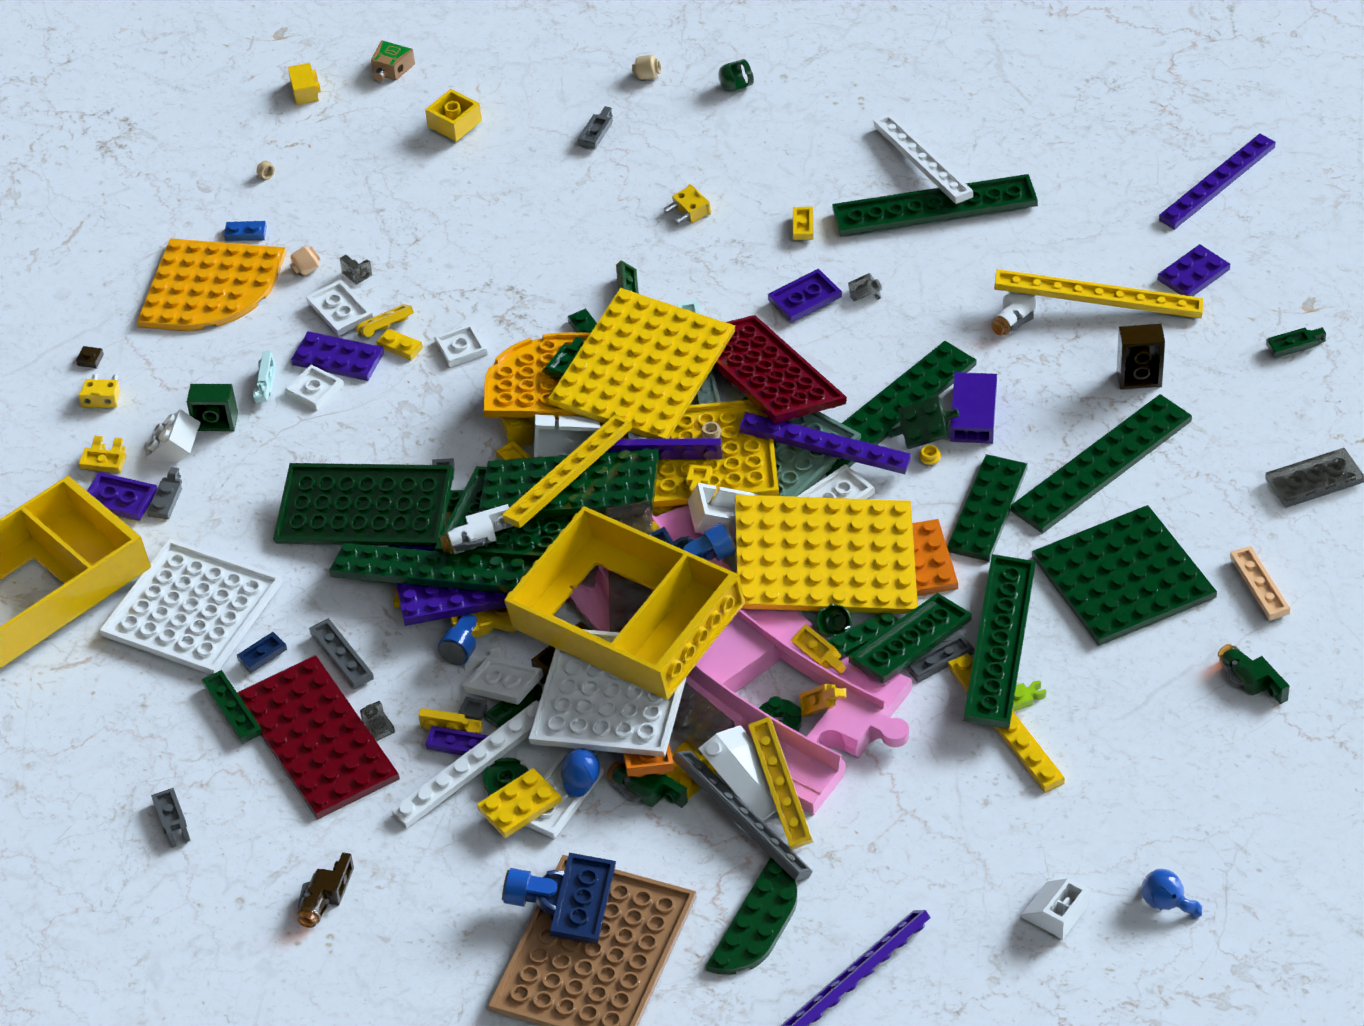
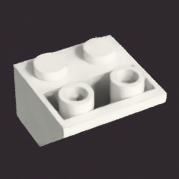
M181 409L174 414L168 415L162 424L158 423L153 429L152 433L154 436L147 446L149 450L146 458L153 461L179 462L191 452L200 422Z
M1069 878L1048 881L1021 914V918L1064 939L1087 909L1089 889Z

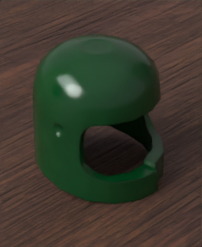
M745 59L727 63L719 69V82L727 91L745 88L754 83L752 70ZM741 64L743 65L745 74L747 75L748 83H746L743 77Z

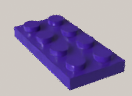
M307 331L291 361L292 365L308 368L310 365H313L327 373L369 381L384 354V348Z

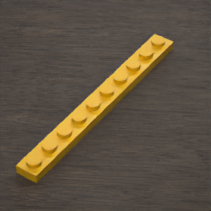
M996 269L994 290L1200 319L1203 314V298Z

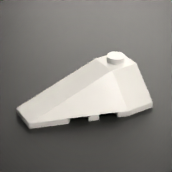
M741 725L716 733L698 748L740 800L763 822L777 811L754 741Z

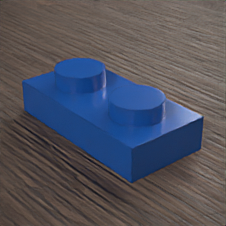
M266 221L226 222L225 241L265 240Z

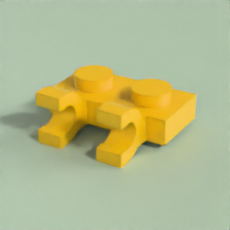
M95 435L91 448H84L79 461L80 469L121 474L127 458L125 453L126 447L122 446L123 438H114L112 449L105 450L106 445L102 444L103 436Z

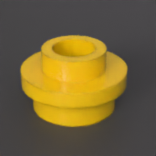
M926 445L920 451L919 459L924 464L933 465L940 461L941 453L936 446Z

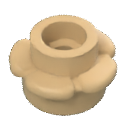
M266 160L259 163L256 169L260 179H270L275 172L272 163Z
M716 422L705 423L701 430L702 438H720L722 429L719 427V424Z

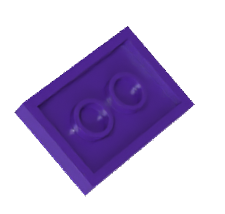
M1199 244L1158 273L1157 280L1179 295L1193 297L1228 272L1231 264Z
M816 269L768 294V300L791 323L842 297V291L820 269Z
M98 472L87 492L116 516L140 521L155 495L157 485Z

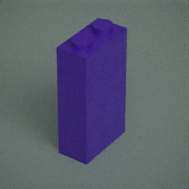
M955 372L952 410L957 408L960 417L951 419L950 442L993 444L997 374Z

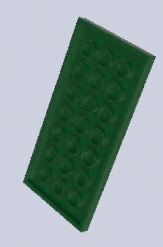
M643 449L605 452L532 518L574 516L583 506L601 514L653 510L659 450ZM568 455L488 461L479 512L506 504L510 508Z
M289 463L273 540L276 544L343 545L344 543L374 546L435 547L443 532L455 469L452 465Z

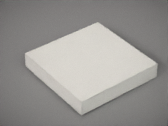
M473 324L434 337V341L449 368L488 355L487 348Z
M310 365L284 390L285 395L315 410H319L344 386L343 380Z

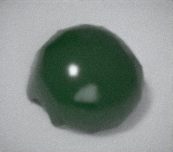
M830 604L820 609L815 620L817 629L823 635L830 638L849 630L853 623L851 613L844 606L838 604Z

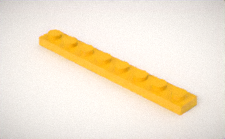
M617 415L611 417L502 514L503 521L521 528L632 429L631 421Z
M968 653L948 662L949 670L967 693L973 666V659ZM1013 711L1009 729L993 726L1044 793L1065 784V777Z

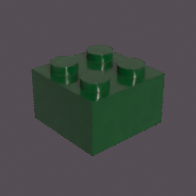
M190 384L186 403L189 415L200 422L198 431H235L238 409L232 384Z

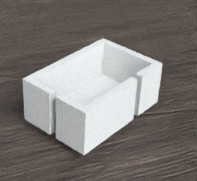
M535 415L533 458L539 456L570 455L600 428V422L583 416H559V419H555V415Z
M697 483L688 500L695 532L703 534V531L721 523L725 525L732 539H735V495L758 494L719 487L710 505H708L716 491V486Z

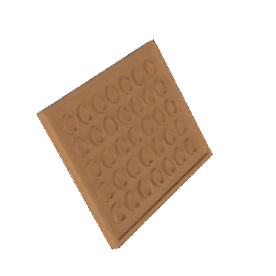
M562 855L555 870L565 872L568 856ZM615 869L598 945L550 936L554 916L545 913L537 905L488 1005L489 1011L538 1026H638L697 897L696 891Z

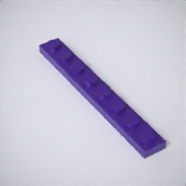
M1259 133L1159 214V221L1175 230L1275 148L1276 142Z
M745 412L739 426V433L767 440L773 439V441L904 475L911 461V453L784 421L774 423L768 417Z
M913 910L781 1026H808L810 1023L819 1020L823 1016L822 1012L828 1007H833L839 1003L840 997L845 992L847 993L855 989L858 985L857 982L861 978L872 974L877 964L888 960L893 950L904 946L908 942L907 938L921 931L925 927L924 923L931 918L927 911Z

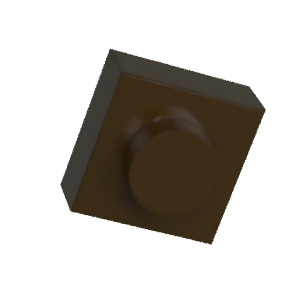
M83 346L76 359L77 366L97 369L104 355L103 349Z

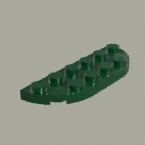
M770 858L706 964V971L722 975L736 974V971L749 967L750 969L755 968L772 952L793 916L798 900L795 880L774 859Z

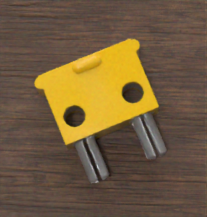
M691 184L672 196L673 203L664 207V211L667 214L674 209H677L682 214L675 218L677 224L687 219L694 223L707 214H711L710 202Z
M93 374L91 379H85L82 390L78 393L81 407L116 408L120 394L119 376L114 374L111 380H101L99 375Z

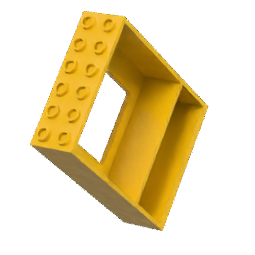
M68 475L0 519V580L27 562L35 559L64 584L0 626V668L151 568L141 536Z
M585 506L573 516L571 522L566 528L561 530L555 541L547 547L539 560L534 562L532 568L520 579L517 586L507 594L504 600L514 629L666 700L672 696L745 604L739 574ZM596 565L654 590L612 643L554 616L573 593V589L579 586Z

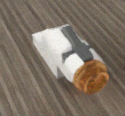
M1009 292L1003 297V311L991 323L993 331L999 336L1007 335L1034 319L1036 295Z
M508 504L465 516L467 525L454 528L444 533V536L439 537L444 554L449 552L450 554H457L496 541L494 532L513 527V525L504 522L502 514L509 509Z

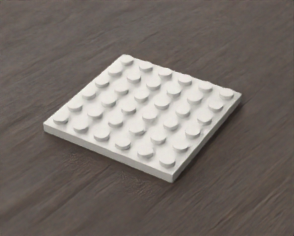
M169 539L150 563L151 568L145 571L102 626L100 633L103 637L212 675L218 672L282 585L283 580L281 576Z
M585 630L611 643L620 633ZM556 648L529 736L530 744L665 757L686 678L672 696L666 700Z

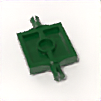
M936 396L898 408L901 419L900 426L888 429L890 438L903 435L906 447L908 449L916 448L948 438V420L960 417L959 410L956 408L945 412L941 398Z

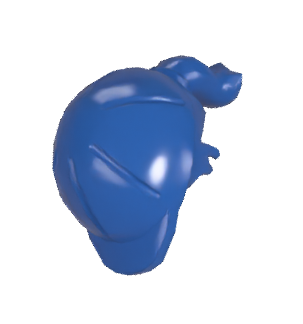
M581 748L569 752L564 757L561 765V778L567 794L573 797L584 796L598 779L600 762L594 750Z
M1155 869L1143 880L1141 894L1150 907L1160 910H1171L1177 907L1183 912L1189 913L1193 919L1202 916V905L1196 900L1185 898L1184 886L1174 872L1168 869Z

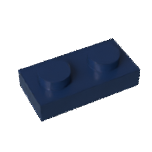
M271 632L237 654V659L252 673L286 651L287 646L274 632Z

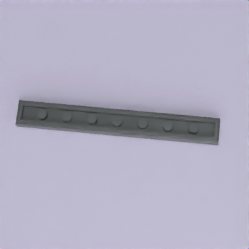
M691 750L675 752L672 757L673 760L795 881L811 876L813 871Z

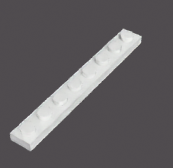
M891 114L873 120L874 127L954 203L957 204L973 197V190Z
M537 700L392 808L393 815L406 828H409L488 766L492 765L494 761L500 759L529 737L539 702Z

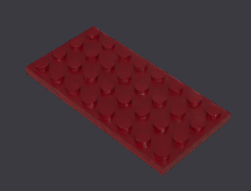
M756 315L726 322L735 325V332L714 367L774 423L799 418L811 413H818L819 411L846 404L847 397Z
M316 655L237 692L261 727L262 738L317 820L400 779L395 767Z

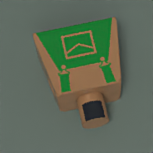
M382 40L371 58L374 79L379 82L384 78L398 80L415 65L413 49Z

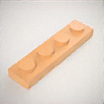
M1248 546L1230 552V559L1268 620L1289 615V605L1253 548Z

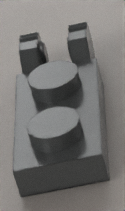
M174 788L151 795L163 831L167 834L171 847L176 846V838L172 831L181 829V835L185 843L191 841L186 828V820Z

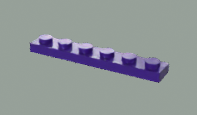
M721 438L620 439L606 451L621 452L624 450L658 449L659 460L722 459Z

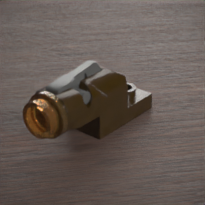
M342 852L339 861H336L333 871L317 869L310 882L302 884L297 912V920L301 925L308 928L315 927L320 922L322 914L329 904L340 905L354 870L350 853Z

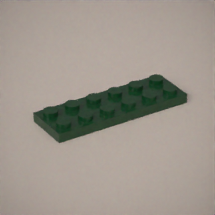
M988 454L985 455L947 545L949 553L990 562L1011 511V505L1015 501L1026 474L1028 463Z
M936 593L851 653L848 662L884 684L969 623L972 619V613L941 594Z

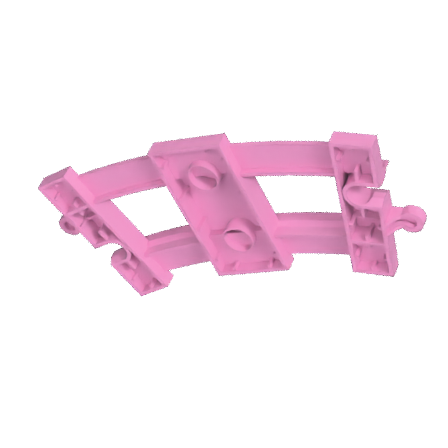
M689 505L676 508L656 517L653 516L650 510H646V516L657 523L660 528L665 527L673 541L686 536L695 540L704 535L695 532ZM716 558L709 560L736 573L723 559L720 561ZM599 565L594 566L565 601L571 600L596 631L621 632L638 611L614 584V582L626 577ZM740 609L687 675L673 729L679 734L696 721L715 735L716 733L741 725L753 740L748 724L767 718L770 715L737 695L736 692L780 660H784L820 685L835 684L836 688H846V698L836 700V706L827 710L807 737L770 716L802 809L814 815L843 779L846 770V762L842 759V755L829 749V747L838 748L859 758L868 745L876 739H882L890 747H900L908 742L909 725L907 722L900 718L890 717L912 691V679L898 673L882 684L849 663L848 657L840 660L847 668L841 675L832 667L827 670L814 662L790 641L805 624L814 630V624L798 611Z

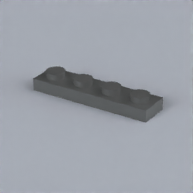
M329 618L309 628L310 634L354 689L374 679L372 671Z

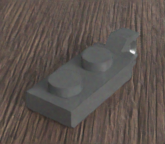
M605 106L599 115L593 114L578 137V145L592 149L597 148L612 125L613 115L611 107Z
M171 467L167 473V478L163 477L162 481H160L148 508V517L170 519L182 491V479H180L179 468Z

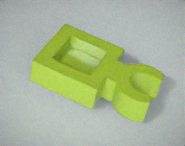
M1034 681L1029 687H1026L1024 683L1016 685L1013 712L1033 705V699L1041 700L1046 697V689L1038 691V689H1041V681Z

